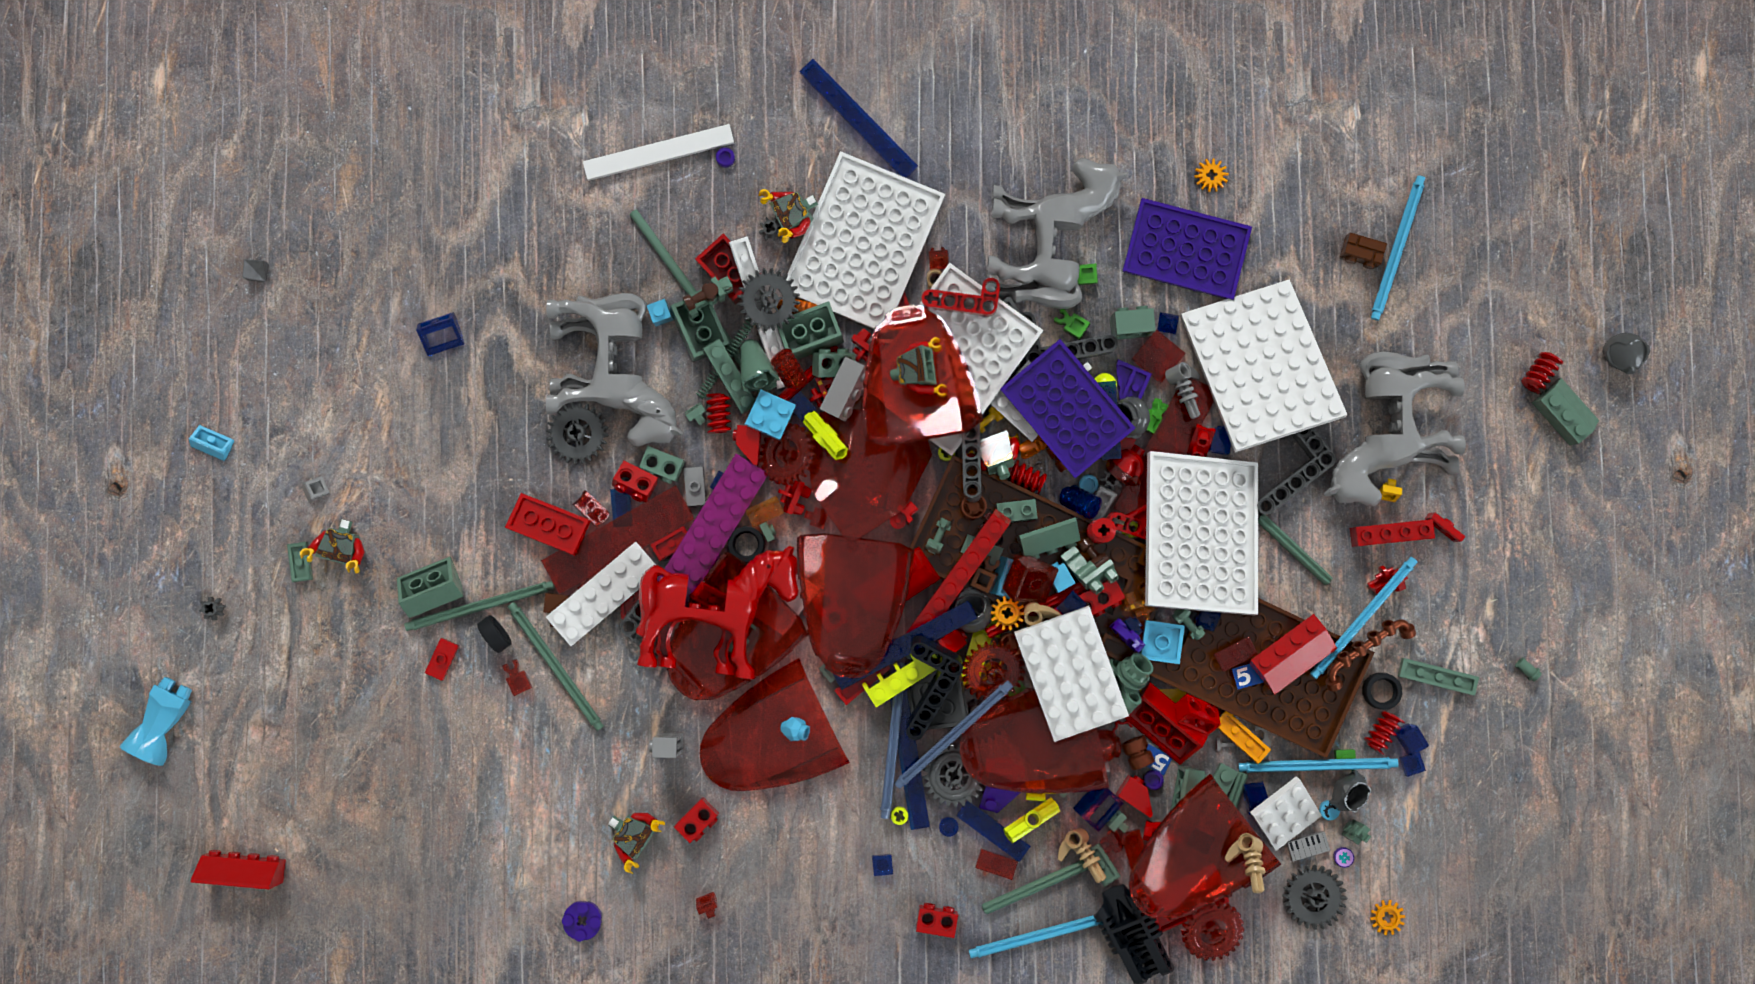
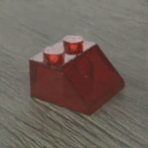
M1015 555L1002 589L1012 601L1046 603L1058 573V568L1032 556Z

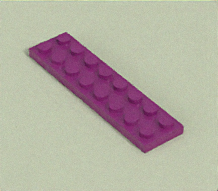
M735 454L664 568L670 573L689 575L686 605L692 599L690 597L691 593L706 577L768 476L767 472L738 454Z

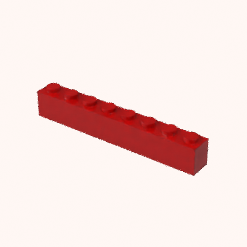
M997 509L994 510L904 635L911 641L917 635L926 638L929 636L1007 529L1011 519Z

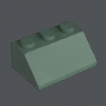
M683 301L671 305L670 312L692 362L707 357L702 348L718 338L724 347L729 345L713 305H707L697 310L699 316L692 319Z
M829 301L793 314L795 319L788 317L789 325L782 322V329L777 326L791 362L812 355L813 352H819V349H828L844 343Z
M1559 378L1531 402L1569 446L1581 443L1594 431L1599 422V419L1562 378Z
M1076 517L1016 537L1023 559L1028 558L1029 561L1040 558V553L1047 552V555L1059 552V547L1072 548L1077 546V541H1081Z
M451 557L397 578L398 602L409 618L463 597L462 583Z
M1182 765L1178 766L1168 821L1175 828L1195 829V825L1199 824L1200 813H1198V808L1203 803L1202 786H1205L1207 781V775H1205L1204 770Z

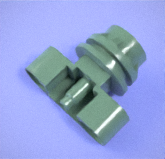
M1135 653L1131 657H1125L1122 661L1114 658L1109 660L1128 714L1141 703L1142 699L1137 690L1145 687L1150 679V674L1153 672V665L1150 660L1140 653Z

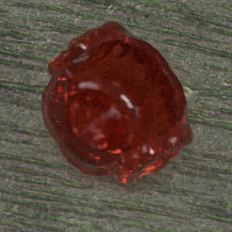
M1096 729L1092 731L1088 737H1085L1083 745L1085 757L1087 759L1091 758L1096 762H1110L1114 758H1119L1121 754L1120 738L1115 736L1114 732L1109 729Z

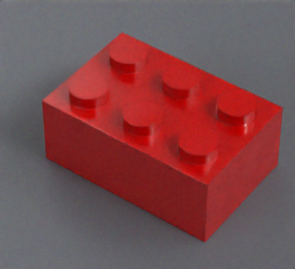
M723 233L698 255L695 260L711 279L716 276L717 280L728 276L733 286V292L727 294V296L736 305L741 300L737 295L743 294L739 287H743L729 245L731 241Z

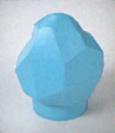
M797 717L789 718L782 722L780 726L781 732L790 741H805L810 733V726L806 725L804 720Z

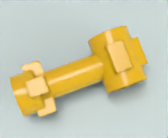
M993 406L988 409L990 414L980 421V433H984L986 431L984 427L994 419L998 422L1004 418Z

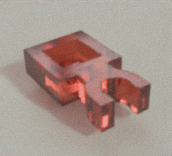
M517 659L512 661L514 664L513 669H509L507 664L502 665L504 671L510 675L509 678H506V681L513 696L533 688L525 670L519 671Z

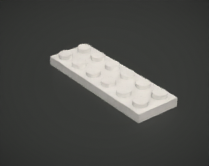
M634 542L547 615L546 618L567 643L572 646L638 591L641 577L646 570L656 564L640 545Z

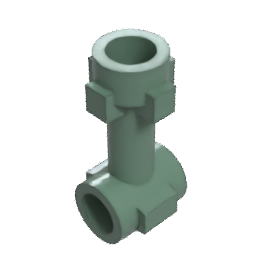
M944 518L937 522L936 525L939 526L934 539L929 538L925 546L928 552L940 555L944 547L941 540L946 530L950 531L952 522Z
M1176 609L1173 612L1172 618L1179 625L1182 622L1192 632L1190 634L1192 639L1195 638L1197 641L1205 635L1204 628L1201 625L1197 627L1188 617L1191 615L1189 610Z

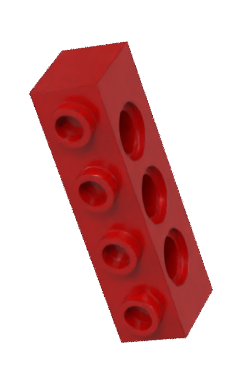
M1433 519L1349 528L1352 547L1435 538Z
M1106 580L1102 582L1104 589L1100 592L1105 593L1107 596V601L1104 604L1099 603L1098 595L1089 589L1053 609L1063 615L1066 611L1072 612L1080 609L1083 602H1088L1092 615L1096 618L1105 613V608L1111 606L1113 609L1121 605V600L1125 599V596L1117 581L1110 584Z

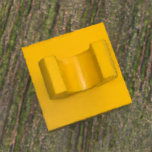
M1388 478V481L1379 489L1382 494V500L1396 502L1402 495V488L1396 487L1395 479Z

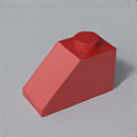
M737 425V430H733V441H736V445L753 465L759 466L761 432L745 425Z
M955 627L938 638L937 642L939 645L957 652L967 644L965 639L968 637L964 631L958 630Z
M1127 775L1116 795L1151 818L1153 813L1148 788L1143 785L1144 780L1136 775L1134 777Z

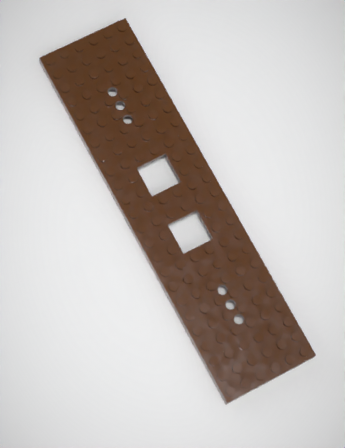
M953 455L907 554L920 547L939 577L945 579L963 554L960 551L967 534L974 537L978 534L996 509V503L1035 499L1038 519L1010 523L1001 536L1003 543L999 547L1004 548L1001 556L1023 563L1012 596V602L1015 603L1017 599L1020 601L1017 604L1018 607L1021 605L1025 607L1030 602L1038 603L1056 594L1045 572L1049 571L1048 566L1055 562L1061 564V555L1071 548L1066 549L1065 546L1058 548L1059 552L1047 555V552L1040 553V558L1035 562H1030L1027 558L1023 559L1021 550L1018 554L1011 553L1010 545L1012 543L1018 544L1016 537L1076 517L1081 541L1076 542L1077 546L1075 547L1078 549L1079 544L1088 538L1087 527L1093 520L1008 480H1001L995 474L988 475L986 471H981V496L984 497L987 504L986 512L978 519H967L960 510L961 501L965 498L963 491V459ZM974 469L967 472L969 476L977 474V471ZM971 488V489L968 490L967 493H968V494H972V493H976V494H977L978 490L975 489V488ZM944 518L952 522L950 525L952 527L950 531L946 530L941 540L944 547L940 555L932 554L925 549L929 538L934 539L939 528L936 525L937 522ZM1100 528L1098 532L1104 533V529ZM1116 531L1111 541L1101 544L1094 543L1093 548L1099 554H1106L1114 563L1118 576L1127 580L1122 590L1125 599L1121 600V605L1114 608L1112 614L1105 612L1096 618L1093 615L1107 656L1122 661L1125 657H1131L1137 652L1126 645L1118 635L1119 633L1116 635L1109 626L1119 618L1127 625L1130 631L1133 630L1142 640L1145 620H1153L1158 607L1142 604V601L1145 602L1146 545ZM1079 550L1080 554L1087 562L1091 560L1090 556L1087 553H1082ZM982 562L980 566L986 567L985 562ZM1070 572L1072 578H1073L1074 581H1075V584L1078 583L1079 581H1078V580L1074 577V575ZM975 573L964 586V588L972 587V589H976L982 592L983 594L988 596L992 602L998 604L996 601L997 599H999L1000 602H1003V597L984 592L976 587L971 586ZM1258 598V615L1255 616L1192 610L1197 613L1193 623L1197 627L1201 625L1204 628L1205 635L1196 641L1195 638L1192 639L1190 636L1192 632L1188 631L1182 644L1180 664L1150 660L1153 665V672L1150 676L1327 758L1375 652L1368 649L1365 656L1355 658L1351 666L1341 668L1337 672L1343 683L1342 688L1338 691H1329L1325 683L1330 668L1339 661L1338 657L1327 667L1324 674H1321L1317 679L1310 675V672L1314 669L1312 667L1275 695L1264 682L1237 689L1232 669L1250 664L1251 659L1305 620ZM1083 602V603L1081 604L1080 608H1083V607H1086V606H1089V607H1090V605L1087 604V603H1085V602ZM1328 631L1332 640L1336 643L1341 636ZM1350 641L1342 651L1349 653L1353 651L1352 644L1354 642ZM1242 649L1247 653V658L1243 661L1237 657L1238 652Z

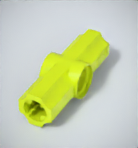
M815 411L808 412L804 416L803 423L813 433V438L836 461L843 459L847 455L848 448L838 438L836 431L828 423H825Z
M1050 797L1003 829L1005 836L1013 844L1060 812L1059 806ZM1028 816L1035 818V825H1031L1028 822Z

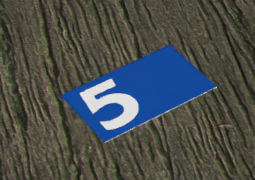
M1250 664L1232 669L1237 689L1263 682Z
M1148 744L1147 750L1152 752L1155 762L1146 767L1157 770L1164 775L1172 758L1162 750Z

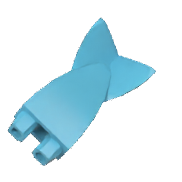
M164 677L159 685L152 687L149 693L143 723L134 729L119 747L147 763L163 766L167 759L165 734L179 721L191 703L189 697L192 689L180 685L175 693L171 690L176 681Z

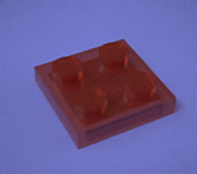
M1156 329L1131 360L1145 371L1151 373V376L1159 383H1162L1166 378V370L1177 365L1186 353Z

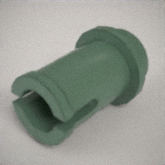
M1523 657L1515 664L1516 668L1528 676L1527 679L1529 681H1536L1542 674L1539 668L1532 666Z

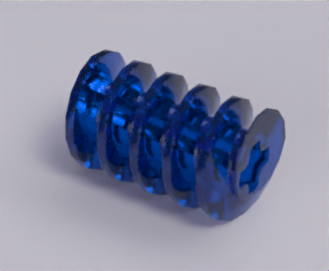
M1077 485L1065 487L1059 496L1061 505L1072 509V511L1088 519L1095 518L1102 506V499L1083 488H1079Z

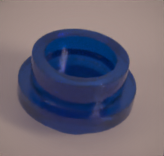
M952 817L943 818L939 824L940 832L947 837L955 835L959 828L958 822Z

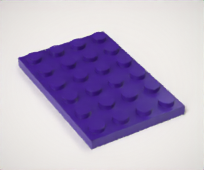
M1141 198L1122 272L1223 299L1234 300L1252 226Z
M1061 339L1000 389L1074 478H1077L1136 429Z

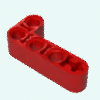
M987 278L983 282L981 296L928 289L922 294V302L929 309L992 316L997 311L1000 284L995 278ZM994 283L997 289L994 292H988L986 285ZM932 294L935 299H940L939 295H942L941 306L939 305V302L933 300L932 303L929 304L926 298H929V296ZM947 297L955 299L953 306L945 305L944 301ZM968 299L973 300L975 303L971 309L964 307V302ZM986 302H991L994 305V309L987 312L983 309V305Z

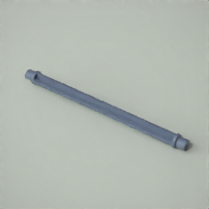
M898 662V663H897V664L899 665L900 669H901L902 667L906 666V663H903V662ZM904 690L893 697L882 804L880 807L881 818L889 819L890 811H892L891 803Z
M1008 680L1003 685L1000 684L999 688L906 772L901 774L899 779L894 782L899 789L907 785L912 778L1003 696L1007 695L1008 691L1013 688V685Z

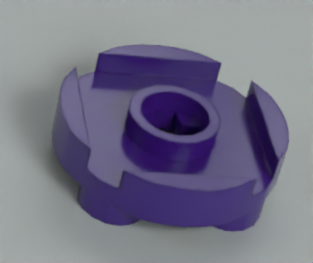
M1118 618L1109 626L1116 635L1119 633L1118 635L1121 637V640L1133 651L1139 653L1144 648L1145 643L1140 639L1139 635L1133 630L1130 631L1121 619Z
M576 901L566 909L562 918L563 928L567 935L579 942L593 938L602 925V913L599 907L590 901ZM578 916L582 918L585 916L587 918L585 921L586 925L578 923Z

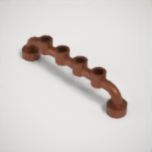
M1398 619L1394 622L1386 620L1382 623L1383 630L1380 632L1372 630L1367 633L1368 640L1366 642L1355 641L1352 644L1353 651L1350 653L1347 651L1338 653L1339 661L1332 665L1328 678L1325 680L1327 689L1329 691L1340 690L1343 683L1337 672L1341 668L1351 666L1355 658L1365 656L1367 650L1371 647L1379 646L1381 640L1385 637L1395 635L1398 628L1401 638L1411 639L1415 637L1416 630L1414 625L1404 619Z

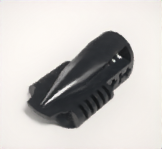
M1124 884L1112 886L1102 893L1103 905L1094 915L1096 922H1100L1098 924L1099 928H1104L1101 932L1103 935H1106L1105 940L1109 942V948H1113L1111 950L1112 954L1120 955L1133 983H1146L1149 978L1158 973L1162 976L1172 973L1175 966L1170 961L1159 939L1163 932L1161 929H1158L1160 927L1159 924L1154 923L1156 918L1152 916V910H1148L1150 906L1148 903H1145L1146 898L1144 894L1136 896Z

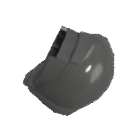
M1620 333L1612 336L1604 344L1602 353L1611 367L1626 374H1634L1647 360L1650 354V346L1636 334Z
M1129 396L1120 399L1116 405L1136 428L1126 438H1140L1147 430L1150 422V411L1147 405L1139 397Z
M972 587L963 588V591L958 594L950 606L953 623L958 629L966 633H976L984 630L991 623V618L993 617L991 611H993L991 599L982 592L972 589Z
M1352 770L1349 775L1335 782L1332 799L1329 803L1334 805L1338 811L1350 810L1357 812L1358 809L1367 803L1369 794L1372 791L1366 784L1365 777L1359 774L1357 770Z

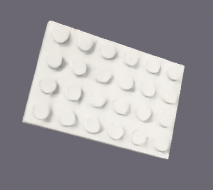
M1089 606L1014 632L1054 742L1129 716Z

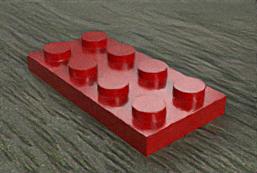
M521 493L505 528L575 556L591 521Z

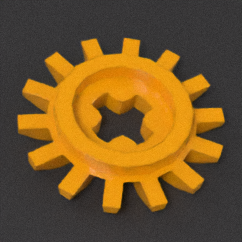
M1214 158L1212 163L1205 159L1206 165L1200 162L1199 165L1202 168L1195 169L1199 174L1194 175V178L1200 179L1196 184L1202 183V190L1208 187V192H1211V188H1214L1215 192H1217V186L1219 185L1223 188L1224 186L1221 182L1227 183L1228 181L1223 178L1229 175V173L1223 172L1227 167L1220 168L1219 166L1222 162L1219 161L1216 165ZM1210 170L1217 174L1213 180L1206 176Z
M1003 596V602L997 599L998 605L992 604L991 606L995 609V611H991V614L995 615L994 618H991V621H998L995 625L996 627L1002 624V630L1009 626L1011 631V625L1013 624L1018 628L1019 625L1016 622L1024 621L1019 618L1024 615V612H1020L1024 606L1018 607L1017 604L1020 601L1017 599L1015 603L1012 602V596H1010L1009 601H1006V596ZM1007 608H1009L1010 612L1013 613V616H1009L1008 619H1005V615L1002 614V611H1006Z
M1381 900L1382 907L1375 904L1378 910H1371V913L1376 914L1370 917V920H1376L1372 926L1376 927L1378 925L1377 932L1380 933L1383 929L1384 935H1387L1388 930L1394 935L1393 929L1396 928L1400 931L1401 929L1398 925L1405 924L1400 921L1401 918H1405V915H1400L1403 908L1397 909V902L1392 906V900H1388L1387 905H1385L1384 900ZM1385 912L1389 915L1392 914L1389 923L1382 919L1385 916Z

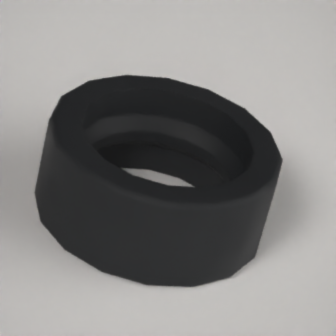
M743 526L737 528L728 539V549L734 559L749 563L756 555L764 552L765 541L763 535L753 527ZM744 533L754 535L758 542L756 552L749 556L739 554L735 547L737 538Z
M492 615L487 616L477 624L484 640L497 653L502 652L512 644L506 630Z
M1374 673L1364 681L1362 687V695L1365 701L1370 706L1380 710H1389L1395 707L1403 695L1400 681L1388 673ZM1378 680H1386L1393 687L1392 698L1387 702H1378L1371 694V688Z

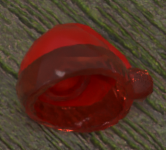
M1128 449L1111 454L1105 464L1107 470L1125 485H1140V477L1144 472V462L1139 454Z

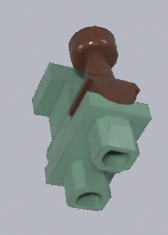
M715 276L711 279V283H705L701 290L682 297L690 317L693 319L699 316L697 310L707 305H715L718 300L720 303L725 301V295L733 292V286L728 276L717 280Z
M1086 538L1079 544L1078 549L1073 546L1062 554L1061 560L1087 591L1090 589L1094 594L1098 595L1104 589L1100 582L1101 580L1106 578L1111 584L1118 580L1119 577L1112 560L1104 553L1099 554L1093 548V541L1090 538ZM1079 550L1082 553H1087L1090 556L1091 560L1087 562L1080 554Z

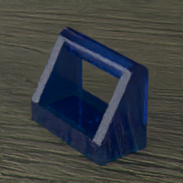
M454 312L418 323L416 331L427 356L465 344ZM453 327L457 339L430 347L426 334Z
M1097 780L1073 809L1099 832L1122 807L1124 802L1101 781ZM1110 795L1116 800L1115 803L1095 824L1089 819L1090 816Z

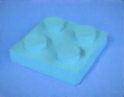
M760 390L745 425L780 441L796 405L764 390Z
M1145 620L1142 637L1145 646L1140 654L1146 656L1149 660L1180 664L1185 626Z

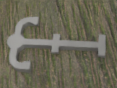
M1254 726L1255 732L1258 730L1263 732V739L1261 741L1270 747L1271 740L1268 739L1267 730ZM1216 738V752H1220L1221 747L1236 746L1233 742L1220 743V738Z

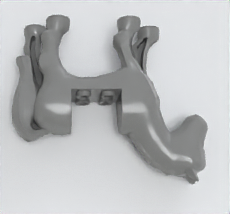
M1080 158L1073 164V171L1085 189L1075 193H1057L1040 200H1024L1007 194L1002 186L993 184L992 218H1002L1008 224L1032 219L1034 220L1037 238V256L1034 262L1029 265L1010 266L1001 262L998 257L989 255L987 274L997 275L1000 280L1012 279L1019 282L1012 285L1000 284L999 297H1011L1014 303L1029 300L1045 307L1069 309L1081 302L1082 292L1078 285L1079 263L1053 259L1056 246L1052 245L1054 238H1056L1057 230L1081 229L1084 222L1112 206L1114 200L1119 196L1121 181L1127 176L1128 172H1120L1114 164H1099L1087 158ZM988 283L986 289L994 292L997 286L994 283Z
M633 293L611 294L598 299H590L578 295L576 301L568 299L556 301L551 299L547 300L546 304L547 317L555 319L563 313L583 316L580 318L565 317L562 321H552L550 323L551 340H560L569 333L583 331L596 336L598 342L597 359L592 380L583 379L574 374H567L561 379H550V395L546 396L547 414H555L563 405L576 401H595L603 406L630 410L641 416L638 423L629 431L627 436L630 444L635 447L652 442L670 443L675 435H683V432L677 427L676 411L669 400L643 382L642 376L617 374V363H614V355H617V344H614V342L642 340L641 321L646 313L647 303L641 297Z
M1384 351L1374 352L1366 356L1360 362V369L1366 380L1365 399L1391 400L1388 407L1389 414H1391V422L1389 423V432L1391 434L1366 436L1365 442L1361 446L1356 447L1346 454L1344 458L1340 459L1332 472L1331 487L1324 493V496H1333L1339 503L1358 502L1366 506H1376L1382 500V494L1372 484L1368 475L1380 469L1396 468L1407 463L1420 462L1436 464L1450 475L1458 474L1459 459L1457 456H1447L1441 449H1426L1434 446H1445L1454 454L1463 455L1466 448L1465 437L1463 435L1452 436L1447 430H1441L1436 434L1421 437L1413 418L1412 401L1420 390L1432 387L1446 390L1452 396L1462 397L1465 383L1463 378L1457 377L1458 365L1455 361L1440 362L1436 360L1430 362V356L1427 354L1412 358Z

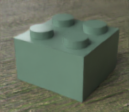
M1138 306L1136 310H1129L1128 307L1118 308L1110 317L1111 335L1114 338L1116 337L1117 340L1150 337L1156 331L1154 309L1148 308V306Z

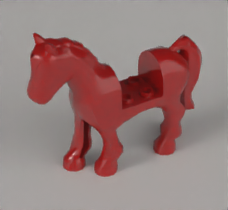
M788 546L783 551L767 550L749 561L739 575L735 576L733 580L727 581L723 610H720L721 607L718 605H708V608L701 607L700 603L689 602V605H685L689 575L670 573L658 565L651 566L641 577L638 600L641 609V621L636 629V633L643 638L639 645L640 656L637 665L654 668L657 666L676 668L677 659L672 655L670 646L671 633L678 622L695 620L719 627L722 630L721 638L713 649V656L718 662L715 673L735 675L738 678L755 679V669L748 663L746 655L748 631L757 612L759 599L768 585L775 589L780 598L786 602H791L798 596L799 590L796 575L799 560L793 555L794 547ZM658 576H663L659 581L657 580ZM732 640H733V651H732V653H731V660H732V661L735 663V665L737 666L736 673H735V667H734V665L731 663L730 658H729V648H730V644H731Z

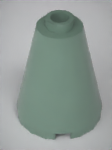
M753 339L744 341L740 347L741 386L743 391L748 394H752L751 391H757L758 394L760 390L770 391L777 386V380H780L777 371L758 341Z

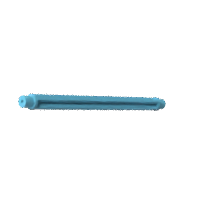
M1418 175L1415 182H1413L1372 308V320L1379 321L1381 314L1384 312L1388 294L1424 188L1425 177Z
M1410 557L1403 563L1401 568L1335 643L1337 650L1314 666V669L1310 672L1312 677L1317 679L1321 674H1324V671L1334 661L1338 653L1346 647L1410 571H1413V567L1418 563L1416 559Z
M1389 757L1261 761L1259 764L1249 761L1238 763L1239 772L1247 773L1390 769L1391 767H1398V759H1390Z
M1093 915L976 946V948L969 950L970 957L980 958L1094 927L1100 922H1096Z

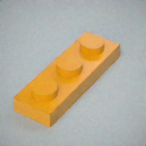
M1224 711L1220 716L1221 725L1217 729L1256 764H1259L1271 751L1266 744L1231 713Z

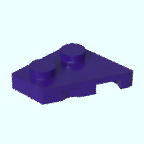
M1118 359L1116 362L1118 401L1129 396L1141 399L1152 374Z
M989 773L979 808L999 813L1025 789L1026 782Z

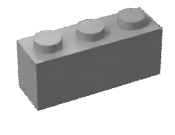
M845 357L820 409L846 422L853 412L855 402L861 396L864 384L870 378L871 369Z
M660 732L654 736L649 742V752H652V757L677 758L683 753L684 733Z

